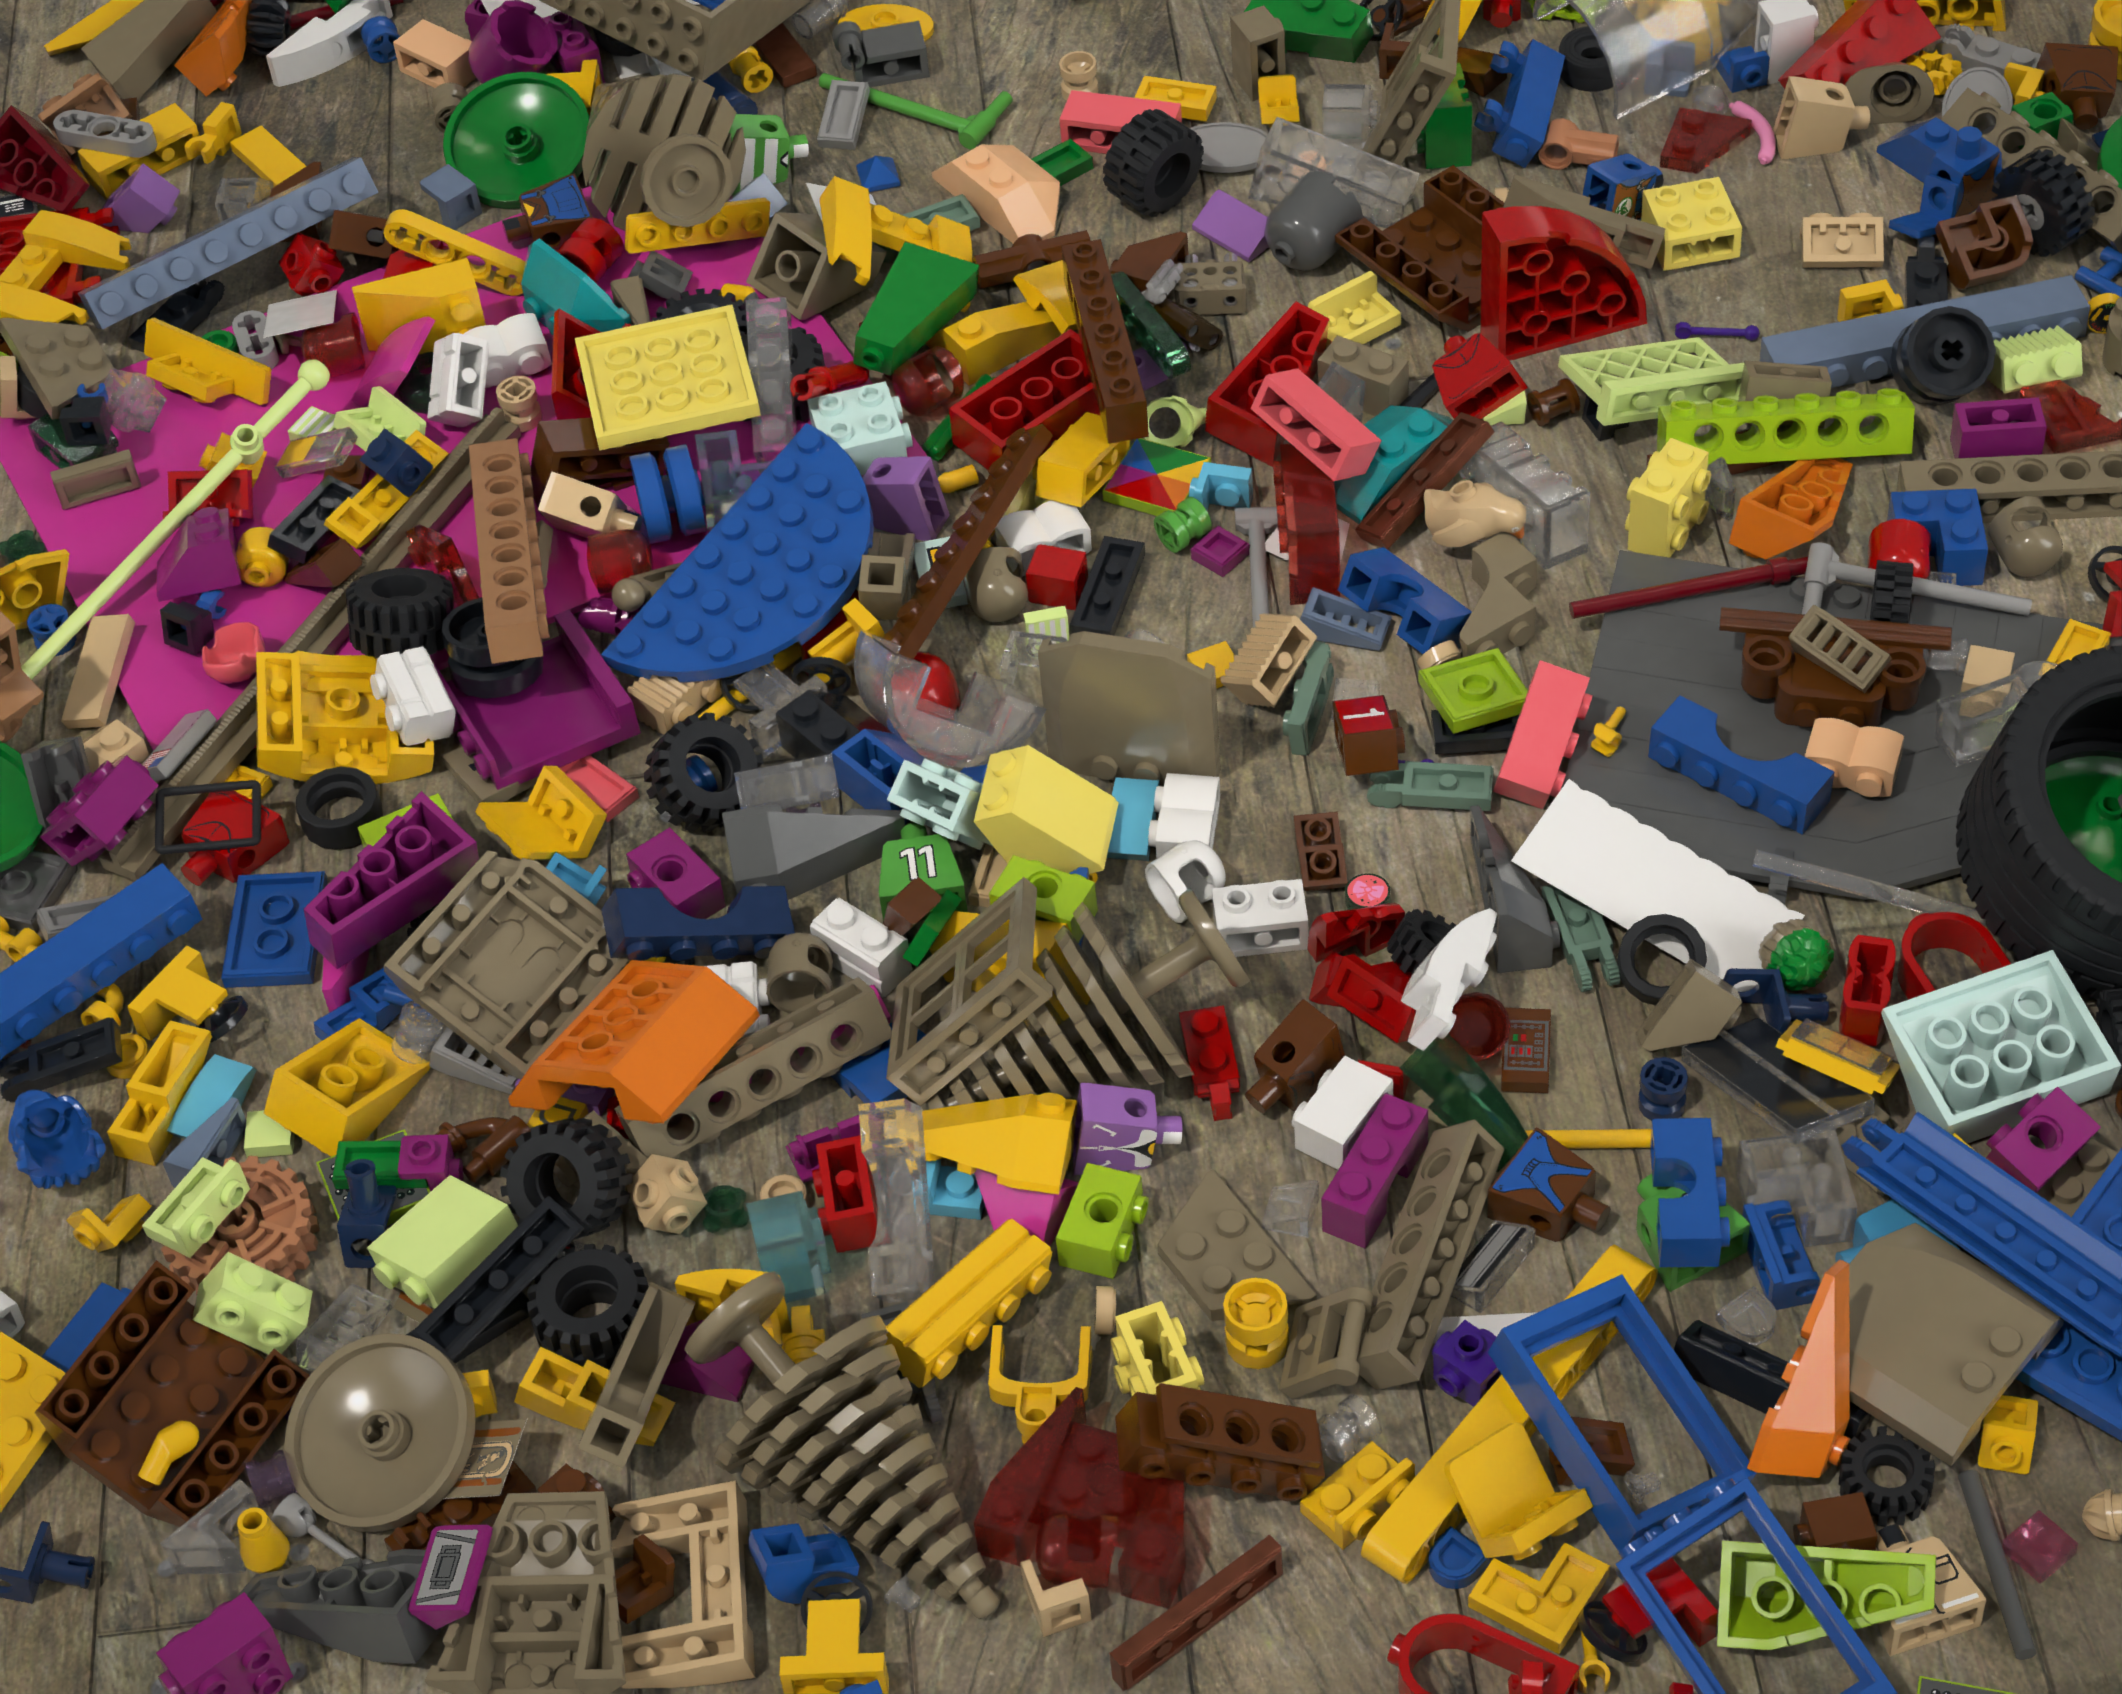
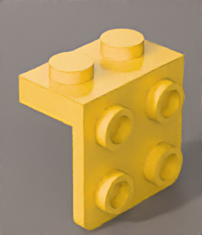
M543 766L527 802H480L475 811L486 823V828L498 835L511 848L512 854L521 860L522 858L530 860L551 859L555 852L567 859L587 858L607 817V814L558 766Z
M1511 1423L1449 1460L1444 1467L1445 1475L1485 1558L1512 1555L1514 1560L1527 1558L1542 1549L1540 1541L1547 1536L1556 1537L1579 1525L1577 1517L1593 1507L1585 1488L1555 1493L1528 1434L1520 1423Z

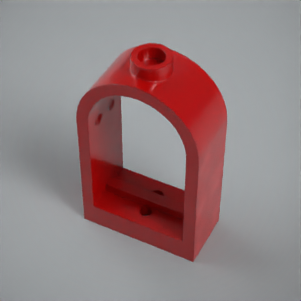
M1954 912L1923 913L1910 921L1903 935L1897 976L1899 985L1909 1000L1935 991V988L1915 960L1918 954L1926 950L1948 948L1962 952L1978 965L1983 974L2005 967L2011 963L1988 929L1975 919Z
M1461 1614L1435 1615L1416 1624L1406 1635L1399 1633L1394 1639L1387 1657V1662L1398 1666L1399 1694H1432L1417 1683L1411 1672L1424 1656L1441 1649L1466 1651L1519 1675V1664L1522 1660L1542 1662L1543 1694H1577L1579 1665L1481 1621Z

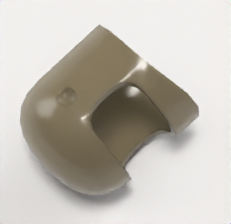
M2024 496L2014 500L2004 507L1989 525V536L2008 570L2018 576L2035 577L2042 575L2052 569L2062 555L2063 542L2058 530L2050 526V516L2043 502L2036 497ZM2031 508L2039 509L2043 512L2042 521L2036 527L2018 531L2012 522V516L2019 510Z
M1009 547L982 549L964 577L971 609L981 619L1001 623L1015 618L1025 608L1028 599V589L1026 583L1021 579L1024 567L1019 551ZM1007 558H1013L1018 562L1013 574L1007 568Z
M796 932L778 939L771 948L767 965L766 994L770 1003L778 1009L792 1013L816 1000L815 988L819 982L825 986L827 993L832 991V981L828 974L832 971L833 958L829 947L823 940L809 933Z

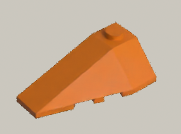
M225 0L217 10V13L204 26L174 64L206 97L217 88L223 92L237 78L234 71L243 60L247 44V15L249 14V5L252 3V0Z
M1841 458L1796 461L1740 499L1728 543L1742 549L1743 553L1747 556L1766 560L1813 540L1833 525L1853 464Z
M1839 1260L1825 1272L1801 1329L1800 1336L1808 1340L1806 1346L1800 1345L1797 1348L1790 1363H1787L1781 1377L1786 1383L1790 1384L1788 1390L1783 1391L1775 1407H1769L1747 1466V1469L1756 1473L1820 1478L1832 1464L1836 1466L1841 1464L1844 1449H1848L1850 1438L1844 1436L1850 1419L1849 1263L1843 1260Z

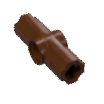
M1085 230L1045 240L1036 234H1026L1019 237L1010 248L975 255L972 257V261L979 265L978 287L979 289L1014 282L1013 278L1017 274L1063 260L1061 246L1091 241L1089 234Z

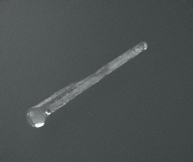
M1756 850L1752 867L1922 913L1954 912L1975 919L1988 929L1986 926L1988 922L1985 919H1981L1974 907L1770 852Z

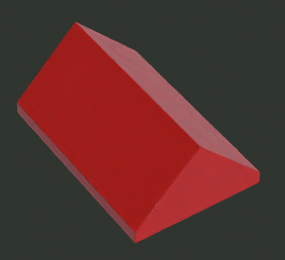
M560 308L554 313L551 395L557 420L592 418L575 338L601 332Z

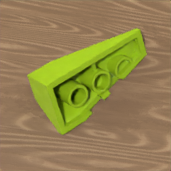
M1722 1540L1717 1647L1774 1651L1828 1637L1763 1543ZM1795 1545L1853 1630L1934 1610L1936 1555Z

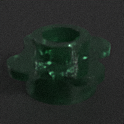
M31 530L20 531L12 535L7 541L0 543L1 554L7 557L9 564L28 555L44 553L46 547L43 542L36 541L35 535Z
M720 1185L704 1194L707 1204L703 1208L706 1214V1218L703 1220V1227L706 1231L716 1233L721 1228L727 1229L733 1226L742 1228L748 1224L750 1216L744 1210L743 1203L746 1201L744 1190L729 1185Z

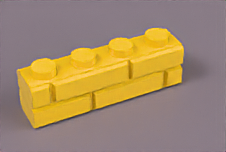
M1012 1218L1005 1221L886 1326L889 1333H886L888 1340L885 1345H894L901 1363L898 1370L902 1372V1375L907 1377L918 1388L924 1387L935 1376L938 1379L945 1378L956 1365L959 1354L966 1348L971 1351L976 1350L984 1342L990 1327L998 1319L1003 1323L1007 1322L1016 1313L1021 1299L1027 1293L1031 1292L1036 1295L1047 1285L1052 1274L1049 1270L1052 1257L1051 1247L1037 1236L1029 1235L1028 1230Z

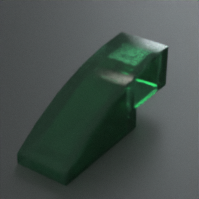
M1449 1033L1443 1039L1436 1037L1424 1051L1417 1048L1400 1067L1413 1082L1434 1100L1428 1108L1448 1127L1475 1119L1505 1148L1496 1171L1497 1173L1516 1154L1528 1138L1523 1126L1500 1091Z

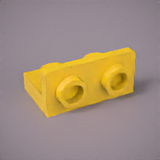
M1371 1441L1300 1501V1512L1344 1550L1355 1539L1362 1540L1367 1537L1377 1521L1415 1478V1464L1407 1457L1400 1463H1397Z

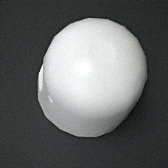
M1197 840L1185 841L1176 845L1149 863L1145 869L1146 880L1152 894L1168 917L1176 923H1182L1188 919L1179 905V897L1183 892L1191 888L1202 904L1212 900V888L1224 887L1226 881L1225 869L1220 857L1210 846Z

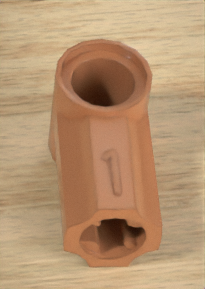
M1564 118L1555 119L1548 124L1544 143L1538 153L1539 160L1543 165L1554 170L1565 169L1571 163L1590 165L1616 157L1620 136L1579 130L1576 124Z

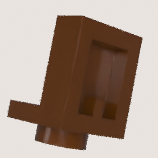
M1571 1417L1608 1474L1626 1476L1631 1471L1635 1463L1624 1423ZM1549 1447V1460L1554 1466L1558 1484L1570 1486L1572 1480Z

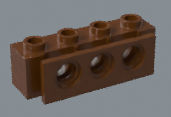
M1159 1383L1156 1387V1395L1136 1392L1115 1416L1119 1470L1139 1473L1144 1478L1156 1479L1163 1477L1186 1481V1483L1192 1486L1211 1485L1229 1488L1240 1494L1259 1493L1277 1496L1283 1501H1297L1305 1498L1325 1477L1319 1423H1317L1316 1410Z

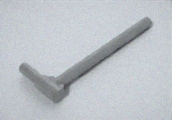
M1276 507L1235 508L1236 531L1249 536L1253 627H1256L1255 621L1260 620L1259 614H1269L1265 534L1271 533L1280 523L1318 524V508L1277 510Z
M1820 542L1811 544L1803 584L1806 591L1802 614H1806L1813 605L1821 607L1823 591L1833 585L1836 579L1873 586L1876 569L1839 562V556L1831 545ZM1913 577L1911 590L1912 594L2024 616H2029L2032 599Z

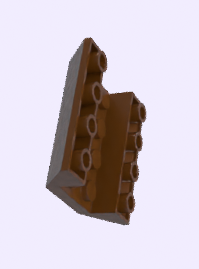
M1452 165L1424 182V206L1383 231L1366 218H1362L1335 235V242L1437 320L1469 332L1481 325L1482 212L1503 208L1504 202Z
M156 1260L38 1407L35 1414L66 1457L144 1515L196 1533L293 1405L300 1389L310 1375L275 1349L264 1359L244 1343L192 1320L195 1306L187 1300L195 1289ZM181 1420L189 1421L196 1425L199 1430L198 1444L193 1451L171 1463L161 1485L153 1484L138 1476L160 1430Z

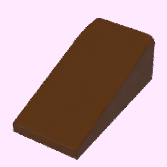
M1458 47L1457 63L1461 64L1464 74V88L1485 97L1507 79V73H1498L1490 67L1492 56L1495 53Z
M339 539L319 548L305 564L299 562L285 574L283 580L287 584L336 587L362 565V560L345 539Z
M919 877L917 879L914 878L888 903L883 924L888 927L889 931L893 930L903 936L941 901L940 894Z

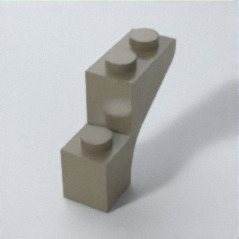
M873 531L872 548H869L868 555H862L858 589L859 602L876 619L898 620L897 613L899 609L910 600L915 549V534L913 533L896 535Z
M1501 532L1472 548V579L1478 583L1484 592L1460 631L1461 658L1498 648L1504 654L1515 647L1526 644L1535 636L1536 607L1525 596L1536 589L1537 558L1511 534Z
M650 1282L613 1361L603 1390L584 1428L578 1449L624 1468L693 1311L695 1301Z

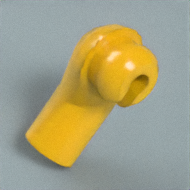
M181 1420L160 1430L138 1476L153 1484L161 1485L171 1463L193 1451L198 1444L199 1430L196 1425L189 1421Z

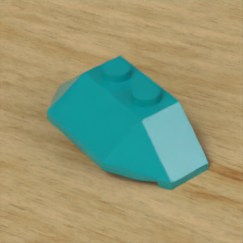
M540 238L529 245L521 281L525 299L523 301V308L526 313L535 314L537 320L547 327L552 335H554V313L559 308L600 332L622 328L625 323L632 325L630 315L622 307L619 309L615 306L610 296L578 267Z
M1390 405L1369 420L1364 426L1382 441L1366 474L1333 481L1332 506L1357 524H1360L1451 424L1453 419L1422 408Z

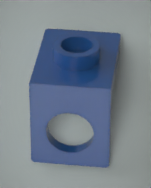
M1933 174L1925 175L1920 212L1890 220L1889 228L1914 239L1932 237V235L1936 234L1935 228L1938 221L1955 217L1960 184ZM1936 187H1941L1946 192L1947 204L1944 209L1938 208L1933 202L1932 194Z

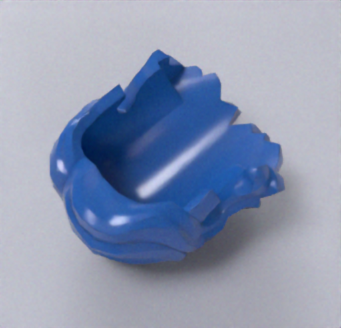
M38 1089L28 1090L17 1097L9 1124L8 1139L15 1156L18 1158L16 1162L18 1170L29 1175L37 1188L51 1189L53 1187L59 1189L64 1187L65 1181L72 1185H80L81 1179L89 1178L91 1172L95 1173L100 1168V1159L106 1152V1145L99 1133L92 1129L91 1117L75 1098L68 1095L55 1097L49 1092Z

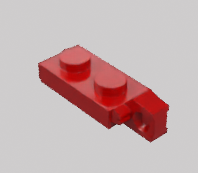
M1224 1005L1178 1012L1187 1062L1194 1075H1190L1194 1096H1198V1098L1209 1097L1214 1121L1232 1119L1230 1093L1240 1092V1076Z

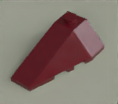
M11 105L0 118V189L68 214L89 188L90 184L61 143L41 122Z

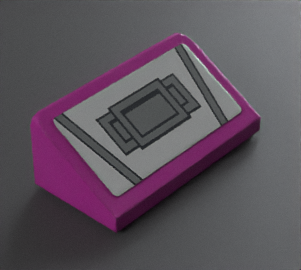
M443 1525L433 1528L409 1604V1612L437 1630L469 1614L493 1533L492 1527L489 1525Z

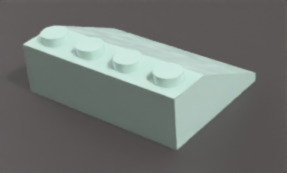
M2053 950L1883 1008L1881 1012L1916 1113H1921L1951 1135L1956 1133L1967 1144L1995 1134L2005 1123L2011 1128L2016 1127L2023 1120L2017 1113L2037 1093L2045 1099L2058 1086L2077 1105L2109 1094L2121 1068L2119 1060Z

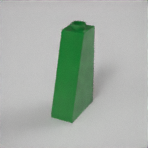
M905 242L856 334L853 364L891 376L974 298L977 290L979 265Z

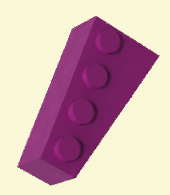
M422 791L411 801L412 807L402 817L397 815L386 826L387 832L374 846L368 844L357 855L358 861L348 872L341 871L304 908L310 944L336 969L440 903L479 860L477 841Z

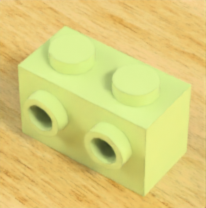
M227 1252L199 1284L192 1320L268 1355L273 1349L282 1354L307 1327L313 1291Z

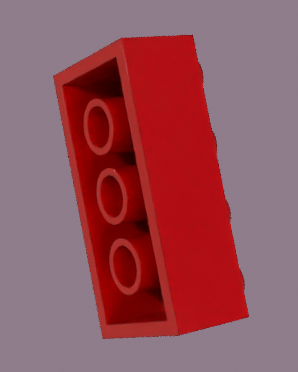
M1072 329L949 408L953 444L987 470L1004 453L1007 448L1005 443L1009 436L1020 428L1027 430L1044 424L1053 436L1041 455H1043L1051 447L1052 443L1058 440L1068 430L1069 426L1075 424L1086 412L1100 415L1080 337Z

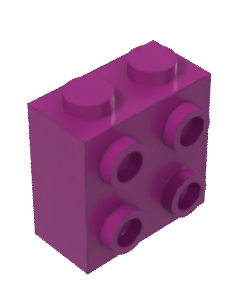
M127 755L114 764L106 760L94 773L88 772L73 787L72 791L75 795L67 803L63 801L49 814L46 821L51 825L40 838L72 867L86 858L93 862L105 849L108 851L112 850L125 837L127 832L123 828L131 819L134 821L138 820L151 807L153 802L148 797L159 785L150 777V773L145 766L132 760Z
M245 1592L232 1601L220 1604L213 1610L210 1616L190 1630L175 1635L165 1647L156 1652L165 1671L158 1676V1679L168 1694H276L287 1681L293 1678L272 1626Z

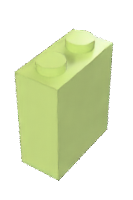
M449 1175L373 1241L367 1249L376 1264L373 1267V1272L385 1287L389 1289L396 1287L404 1291L417 1305L425 1303L435 1309L518 1227V1224L507 1204Z

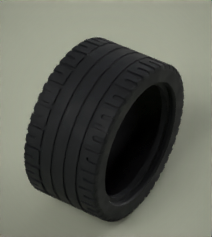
M2122 645L2111 646L2109 650H2106V648L2095 649L2090 654L2084 652L2074 656L2071 661L2067 659L2058 664L2055 669H2050L2043 674L2040 680H2037L2028 689L1968 784L1959 807L1960 813L1957 816L1956 828L1958 829L1956 833V847L1959 848L1956 854L1958 864L1962 866L1960 871L1963 883L1968 886L1966 891L1970 900L1977 905L1975 907L1981 919H1985L1988 922L1986 925L1994 936H1999L2001 939L2000 943L2008 951L2012 950L2017 954L2015 957L2019 961L2053 950L2080 995H2084V993L2089 994L2090 998L2099 999V993L2102 990L2122 988V882L2113 879L2089 862L2066 837L2055 818L2048 799L2045 768L2063 760L2076 757L2108 756L2122 759Z

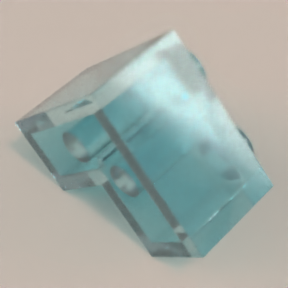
M736 430L695 434L697 465L704 499L707 530L714 528L772 462L741 464Z
M802 1190L746 1203L761 1271L775 1272L780 1275L785 1286L784 1297L786 1303L826 1294L822 1275L831 1273V1268L825 1247L823 1229L816 1207L807 1208Z

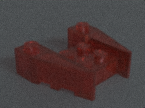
M1075 1387L991 1481L973 1522L978 1552L982 1556L1021 1566L1020 1562L1030 1559L1043 1526L1123 1548L1124 1550L1118 1562L1121 1596L1170 1609L1186 1568L1187 1483L1186 1481L1163 1477L1149 1479L1142 1477L1139 1473L1119 1470L1117 1434L1085 1425L1087 1419L1083 1389Z

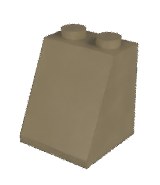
M775 212L746 282L799 320H806L872 287L887 252L872 242L870 280L866 286L860 285L854 281L857 276L856 265L851 261L847 262L839 257L834 265L829 263L824 227L819 214Z

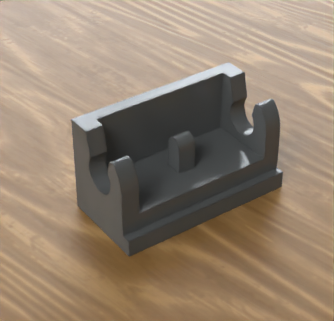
M81 736L42 741L21 754L38 822L43 825L42 834L51 825L46 821L49 814L63 801L67 803L75 795L72 791L73 787L90 772Z

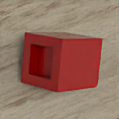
M1042 544L1038 545L1026 571L1028 600L1035 604L1052 607L1065 606L1066 609L1076 610L1088 579L1086 552Z

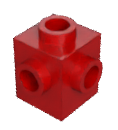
M297 233L278 263L289 280V286L299 295L305 297L314 293L327 292L340 281L345 269L336 256V250L328 248L329 243Z

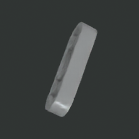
M81 110L64 111L57 115L53 121L58 140L63 145L134 158L145 157L157 148V140L153 128L147 122ZM113 131L108 135L97 136L103 132Z

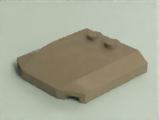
M1087 631L1072 633L1069 641L1051 644V638L1042 640L1038 650L1049 757L1075 774L1093 776L1105 780H1115L1116 777L1159 780L1160 786H1164L1167 773L1219 777L1221 764L1215 666L1206 662L1204 669L1182 659L1184 651L1171 644Z
M487 850L384 964V972L405 995L507 1074L521 1080L538 1057L621 972L630 960L628 958L610 957L602 911L538 861L522 858L521 861L497 856L498 852Z
M1913 1223L1866 1243L1849 1264L1850 1402L1949 1466H1952L1980 1431L1981 1422L2030 1359L2036 1360L2061 1329L2064 1319L2000 1274L1919 1224Z

